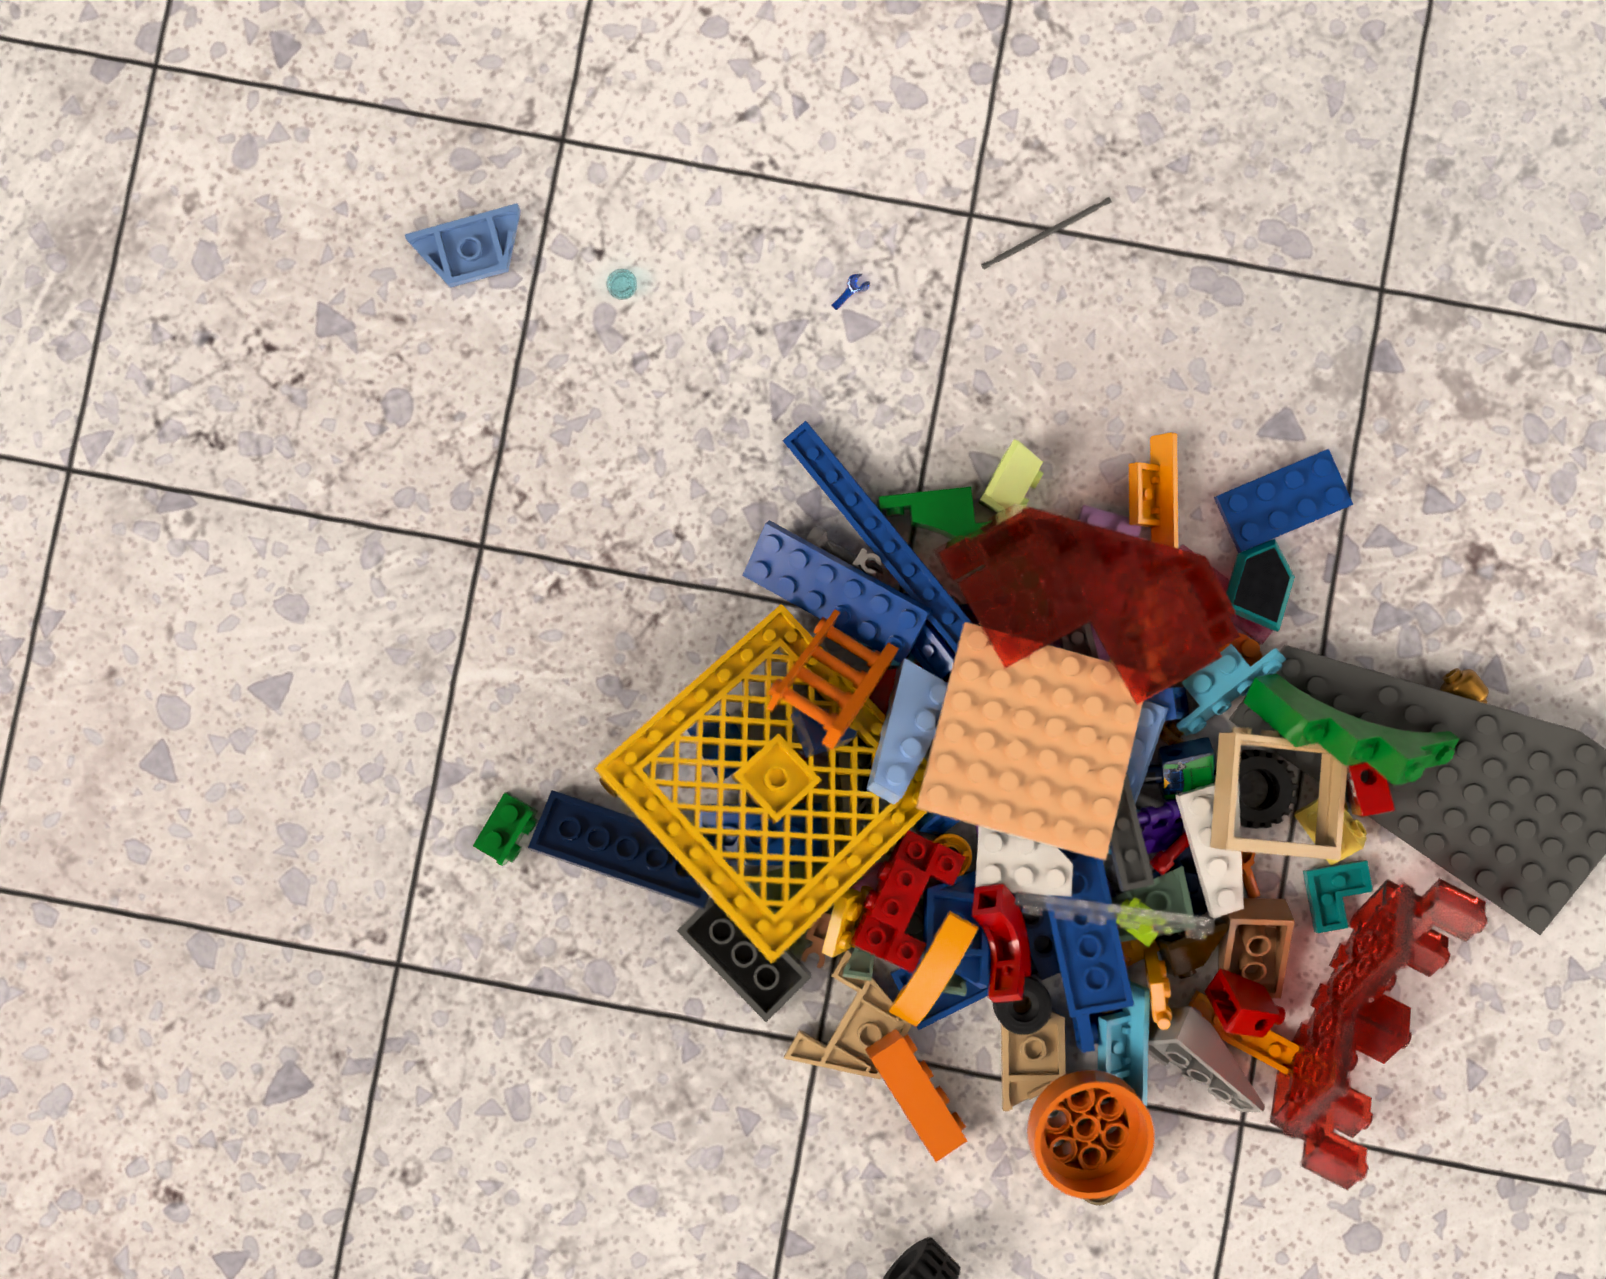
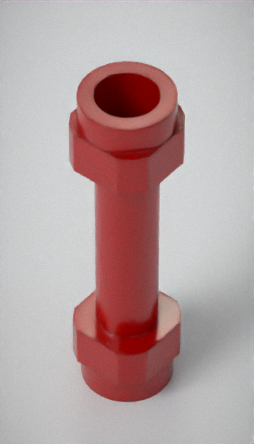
M1186 831L1164 852L1160 851L1149 862L1161 875H1164L1175 864L1173 861L1189 846Z

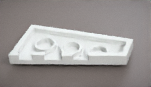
M1238 778L1233 837L1241 838ZM1215 783L1176 794L1175 797L1209 915L1216 918L1244 909L1241 851L1210 848Z

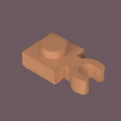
M824 912L808 928L805 939L812 941V945L804 949L801 958L803 962H806L807 956L810 953L818 954L817 968L819 969L825 963V954L822 953L832 915Z

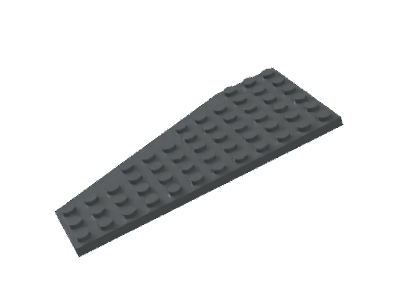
M1284 644L1280 652L1286 660L1281 663L1282 667L1276 673L1314 699L1343 713L1385 727L1427 733L1451 731L1460 738L1454 748L1455 754L1448 763L1425 768L1422 775L1414 782L1394 785L1387 780L1395 811L1370 815L1368 817L1531 930L1541 935L1606 854V749L1582 732L1570 727L1547 722ZM1245 698L1229 718L1232 723L1240 728H1251L1252 735L1260 736L1261 730L1276 731L1243 703ZM1270 748L1320 783L1321 753ZM1364 770L1360 775L1361 781L1364 783L1368 780L1369 774L1367 770ZM1346 787L1345 801L1350 804Z

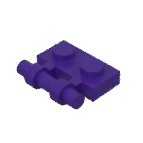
M1176 800L1167 801L1163 806L1156 808L1154 806L1143 807L1137 812L1147 854L1166 850L1181 836L1184 824L1182 818H1180L1181 814Z

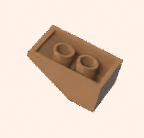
M1243 898L1244 909L1220 916L1221 920L1227 922L1229 929L1218 944V971L1220 968L1260 983L1266 988L1271 998L1281 999L1295 920L1286 899Z

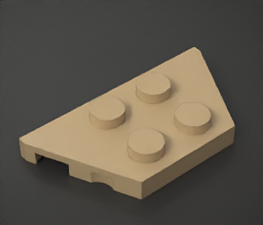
M1023 996V1000L1014 1001V1010L1018 1013L1027 1012L1031 1007L1030 999ZM1051 1011L1050 1018L1044 1027L1035 1033L1027 1035L1010 1032L1001 1024L1002 1110L1009 1111L1013 1109V1106L1028 1098L1031 1100L1037 1097L1050 1083L1066 1075L1064 1016Z

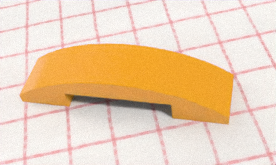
M950 911L908 983L902 987L889 1008V1012L916 1027L929 1012L947 985L977 932L978 926Z

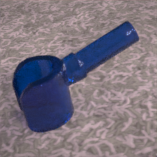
M862 273L853 274L848 278V287L845 289V292L831 305L836 311L854 293L864 292L869 289L870 281L864 282L860 287L857 286V280L862 276Z

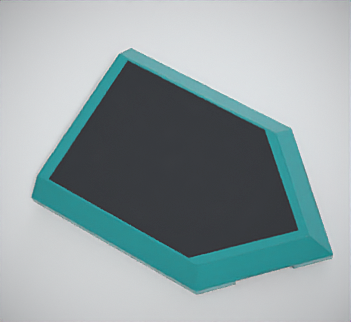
M1275 539L1237 554L1221 608L1278 632L1280 631L1295 576Z

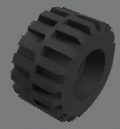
M1243 750L1240 752L1239 785L1243 776L1251 770L1260 772L1265 777L1268 785V793L1265 800L1254 808L1248 807L1242 801L1239 793L1240 826L1254 829L1272 827L1271 824H1279L1284 821L1282 819L1283 815L1289 816L1292 812L1289 806L1290 804H1296L1297 797H1293V790L1298 791V784L1292 783V778L1296 776L1293 771L1287 770L1289 764L1285 760H1279L1278 755L1267 753L1264 750Z
M930 1237L920 1240L908 1248L894 1262L883 1279H958L960 1266Z

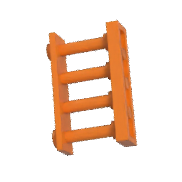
M836 609L828 619L825 617L820 619L813 631L816 636L783 680L780 678L775 680L768 692L772 698L767 707L768 710L773 712L781 699L823 724V729L828 732L822 744L832 750L888 670L899 648L888 642L882 652L878 650L874 652L833 627L840 614ZM826 637L866 661L870 670L868 672L863 670L861 672L857 671L820 648ZM811 658H814L853 682L852 686L856 690L854 693L849 691L845 693L806 669L805 666ZM798 678L839 704L838 708L842 710L839 715L834 712L830 714L791 690L790 687Z

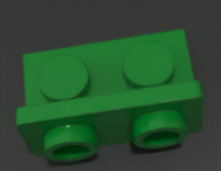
M504 792L473 847L497 860L496 863L500 866L506 865L508 861L513 863L522 849V846L518 845L524 834L529 836L538 822V819L534 818L538 810L508 792Z

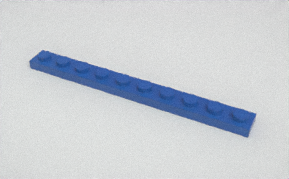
M804 421L782 441L871 550L879 556L881 562L912 599L932 609L928 617L929 621L956 652L963 624L965 622L973 624V622L809 423Z

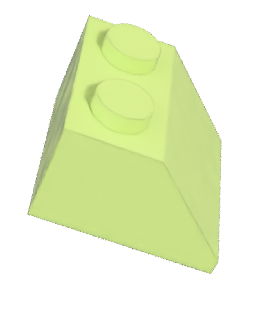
M1014 439L1002 457L978 503L1009 520L1013 518L1015 513L1021 515L1029 501L1024 496L1029 487L1036 488L1043 475V472L1039 470L1043 461L1021 442Z

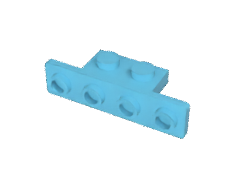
M1230 644L1182 682L1199 704V707L1177 723L1176 727L1186 736L1200 732L1207 725V720L1215 714L1220 715L1226 712L1231 707V702L1240 695H1247L1255 677L1275 674L1282 667L1281 663L1286 658L1277 648H1274L1250 666L1238 650Z
M1129 981L1134 1006L1123 1008L1122 1012L1101 1016L1098 1019V1071L1113 1074L1125 1081L1147 1108L1150 991L1144 986Z

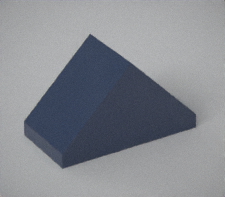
M795 708L791 718L806 758L832 750L822 744L828 732L823 729L824 725ZM848 727L835 748L847 745L856 737L858 731Z

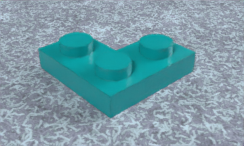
M1360 860L1302 870L1314 932L1323 933L1349 928L1343 897L1373 892L1368 861Z

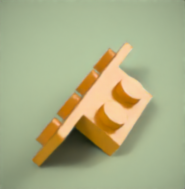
M1172 432L1151 436L1150 464L1141 462L1129 464V525L1151 527V556L1155 558L1176 556L1179 553L1177 434Z

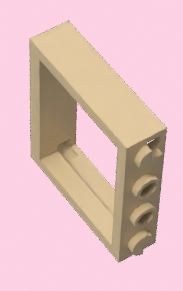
M1232 727V733H1219L1210 848L1341 860L1347 766L1340 763L1318 743L1295 747L1287 739L1280 738V733L1277 731L1261 730L1259 736L1252 735L1251 728ZM1241 745L1322 754L1315 845L1233 837Z

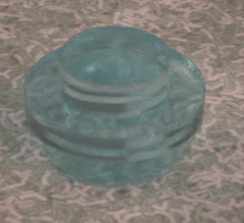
M617 269L608 276L606 285L612 297L625 300L632 297L636 292L637 280L629 270Z

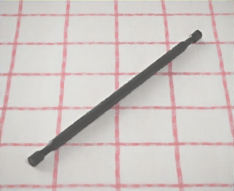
M1110 197L996 256L993 260L981 264L982 268L985 270L992 264L1004 260L1098 210V208L1111 203Z

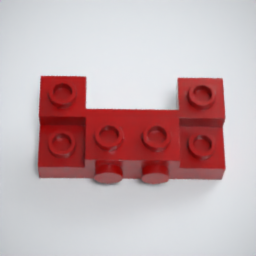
M908 830L898 840L889 861L882 863L877 874V878L880 880L875 891L871 889L864 901L863 906L866 907V910L850 944L910 973H914L926 943L904 933L930 876L949 886H953L966 857L940 843H934Z

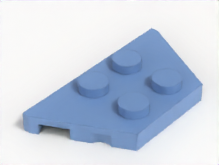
M516 203L405 234V238L450 288L509 272L521 213L520 206Z

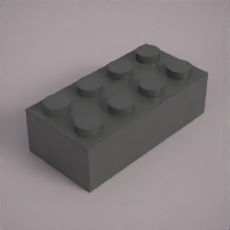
M712 897L708 899L705 910L701 908L696 910L677 930L765 1022L811 978V972L788 948L771 963Z

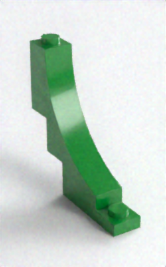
M971 487L878 497V508L882 513L886 512V517L904 515V510H909L911 526L941 534L957 542L978 558L993 575L1003 594L1008 595L1016 633L1023 632L1024 637L1041 636L1042 630L1050 628L1045 580L1039 555L1031 554L1010 557L1006 520L975 523Z

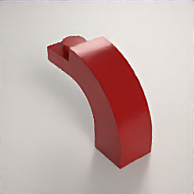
M1005 884L975 887L972 916L983 928L991 953L988 998L993 1003L1023 1000L1025 977L1031 975V956L1027 929L1020 907Z

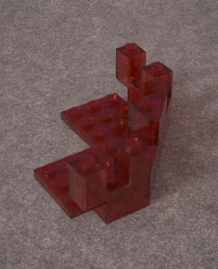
M1013 504L990 517L988 524L966 536L959 535L933 550L947 576L953 581L981 565L984 566L979 571L957 582V585L1005 669L1090 621L1133 702L1138 705L1222 658L1219 648L1240 637L1229 617L1236 612L1206 556L1018 504Z
M1441 878L1422 896L1415 893V888L1405 883L1398 885L1387 879L1354 913L1348 924V927L1353 929L1346 945L1339 943L1329 964L1334 970L1326 985L1323 983L1319 984L1310 1003V1006L1315 1009L1307 1025L1301 1022L1292 1040L1293 1043L1300 1046L1299 1051L1292 1057L1290 1066L1283 1063V1066L1289 1068L1287 1075L1279 1070L1276 1073L1269 1123L1283 1129L1282 1133L1292 1138L1298 1137L1304 1140L1301 1167L1346 1190H1349L1358 1181L1361 1182L1365 1179L1369 1169V1165L1366 1163L1367 1148L1334 1132V1130H1337L1354 1138L1362 1129L1366 1130L1373 1119V1113L1371 1112L1372 1098L1350 1087L1351 1080L1348 1078L1349 1072L1353 1071L1358 1062L1356 1050L1385 1064L1401 1048L1405 1049L1409 1045L1412 1038V1033L1410 1032L1411 1007L1383 993L1392 990L1397 981L1395 973L1401 967L1405 968L1408 966L1428 977H1431L1439 968L1443 969L1450 959V952H1448L1449 937L1431 929L1432 926L1467 942L1476 933H1481L1487 924L1486 901Z

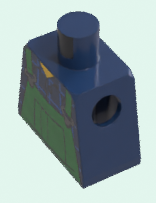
M1209 737L1160 747L1158 749V765H1149L1143 785L1159 784L1163 800L1172 801L1176 800V794L1214 783V751Z

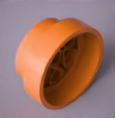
M1098 1070L1073 1072L1061 1076L1050 1083L1035 1101L1027 1125L1029 1148L1044 1177L1059 1191L1081 1199L1108 1197L1130 1186L1145 1170L1154 1148V1125L1144 1103L1135 1091L1121 1078ZM1082 1091L1078 1096L1071 1097L1072 1094ZM1111 1097L1107 1104L1101 1105L1105 1098ZM1059 1110L1056 1116L1048 1118L1052 1111ZM1088 1118L1085 1124L1077 1126L1080 1120ZM1117 1126L1114 1132L1106 1134L1111 1127ZM1064 1139L1060 1146L1054 1147L1058 1140ZM1093 1147L1090 1153L1083 1154L1086 1149Z

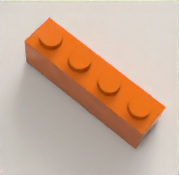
M894 1029L865 1049L935 1162H938L967 1142L966 1137L962 1133V1130L966 1128L965 1124L956 1111L951 1114L947 1109L946 1105L950 1103V1100L940 1086L934 1088L929 1079L934 1077L924 1060L920 1063L917 1061L913 1053L918 1051L908 1034L902 1037L897 1029Z

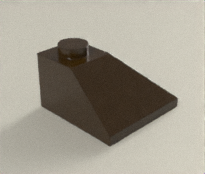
M1209 916L1195 922L1197 929L1156 937L1155 941L1160 949L1159 952L1162 960H1165L1167 973L1173 977L1178 976L1179 979L1188 978L1196 974V969L1205 965L1229 929L1227 922Z

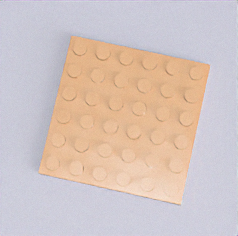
M965 622L958 642L916 808L1105 860L1150 673Z

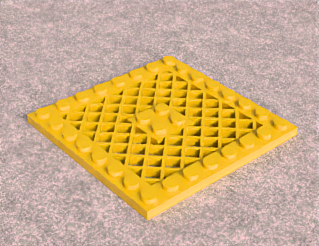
M782 603L595 767L597 773L771 963L790 947L928 812L916 808L928 763L924 757L903 797L895 805L889 803L880 813L879 799L883 798L872 792L857 791V776L870 777L871 770L857 769V754L871 755L872 769L881 737L882 725L886 717L869 697L849 725L850 728L858 731L856 737L850 741V746H841L826 751L828 752V767L813 766L814 755L807 757L805 762L795 751L803 750L801 743H792V728H795L791 718V704L781 699L778 705L786 706L785 720L770 719V710L767 707L772 698L768 694L771 683H774L777 678L782 680L785 678V676H771V662L786 663L787 675L813 640V637ZM779 650L783 655L773 653ZM811 658L805 666L806 669L845 693L847 691L854 693L856 690L852 686L853 682L814 658ZM765 661L764 675L751 674ZM798 678L790 687L793 690V685L808 686L807 700L820 708L829 709L830 714L834 712L839 715L842 710L838 708L839 704L819 691L817 692L825 701L814 700L816 689ZM742 682V695L728 694ZM749 682H763L764 697L749 696ZM720 701L719 716L705 715ZM726 702L742 703L741 717L726 716ZM748 703L764 704L763 719L748 718ZM697 722L696 737L681 736ZM703 722L719 723V737H703ZM725 724H740L741 739L725 738ZM748 725L763 726V741L747 740ZM770 726L785 727V739L778 733L770 740ZM857 736L868 747H857ZM673 743V758L658 757ZM680 743L696 744L695 759L679 758ZM702 744L718 745V760L702 759ZM725 746L740 747V762L724 761ZM747 747L762 748L747 761ZM836 753H850V768H835ZM650 764V771L648 776L643 771V769ZM656 764L673 765L672 780L655 779ZM679 765L695 766V782L678 781ZM702 767H718L717 783L701 782ZM724 768L739 769L731 776L737 784L724 783ZM816 773L828 774V789H814L822 781ZM835 774L850 775V791L835 790ZM659 787H672L671 801ZM678 788H694V804L677 803ZM701 789L717 790L716 805H700ZM723 790L739 791V807L723 806ZM746 794L759 808L746 807ZM813 795L828 796V812L813 811ZM806 796V810H791ZM835 797H850L849 813L835 812ZM857 798L871 799V814L857 813ZM680 810L694 811L693 825ZM700 812H716V828H700ZM723 813L739 814L738 830L722 829ZM745 814L761 815V831L745 830ZM790 816L805 817V833L790 832ZM783 817V832L768 831V818L773 824H776ZM813 818H827V834L812 833ZM835 819L849 820V835H835ZM857 820L870 821L857 834ZM702 834L715 835V849ZM722 835L738 836V853L722 852ZM745 837H760V854L744 853ZM767 838L783 839L782 855L767 854ZM790 839L805 840V856L790 855ZM812 840L827 841V857L812 856ZM834 841L849 842L834 856ZM723 858L737 859V873ZM744 859L760 860V877L744 876ZM767 861H782V878L767 877ZM789 862H805L804 879L789 878ZM812 863H827L812 877ZM746 883H759V897ZM766 883L782 884V901L766 900ZM789 885H804L789 899ZM768 907L781 908L774 914Z

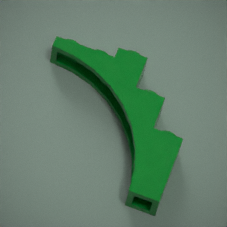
M1277 673L1255 677L1243 702L1295 747L1318 743L1344 766L1367 762L1394 785L1414 782L1422 775L1425 768L1448 763L1454 756V748L1460 739L1451 731L1435 733L1411 732L1364 721L1314 699L1294 687Z

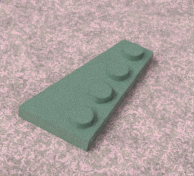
M1183 866L1155 878V885L1128 890L1111 898L1114 914L1126 899L1130 902L1134 897L1141 900L1143 904L1168 922L1159 935L1197 929ZM1115 914V919L1117 921L1119 916ZM1117 924L1120 942L1136 940L1134 936Z

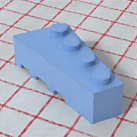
M905 658L896 670L885 721L880 733L878 749L875 753L867 790L893 805L903 797L934 739L948 685L944 680Z

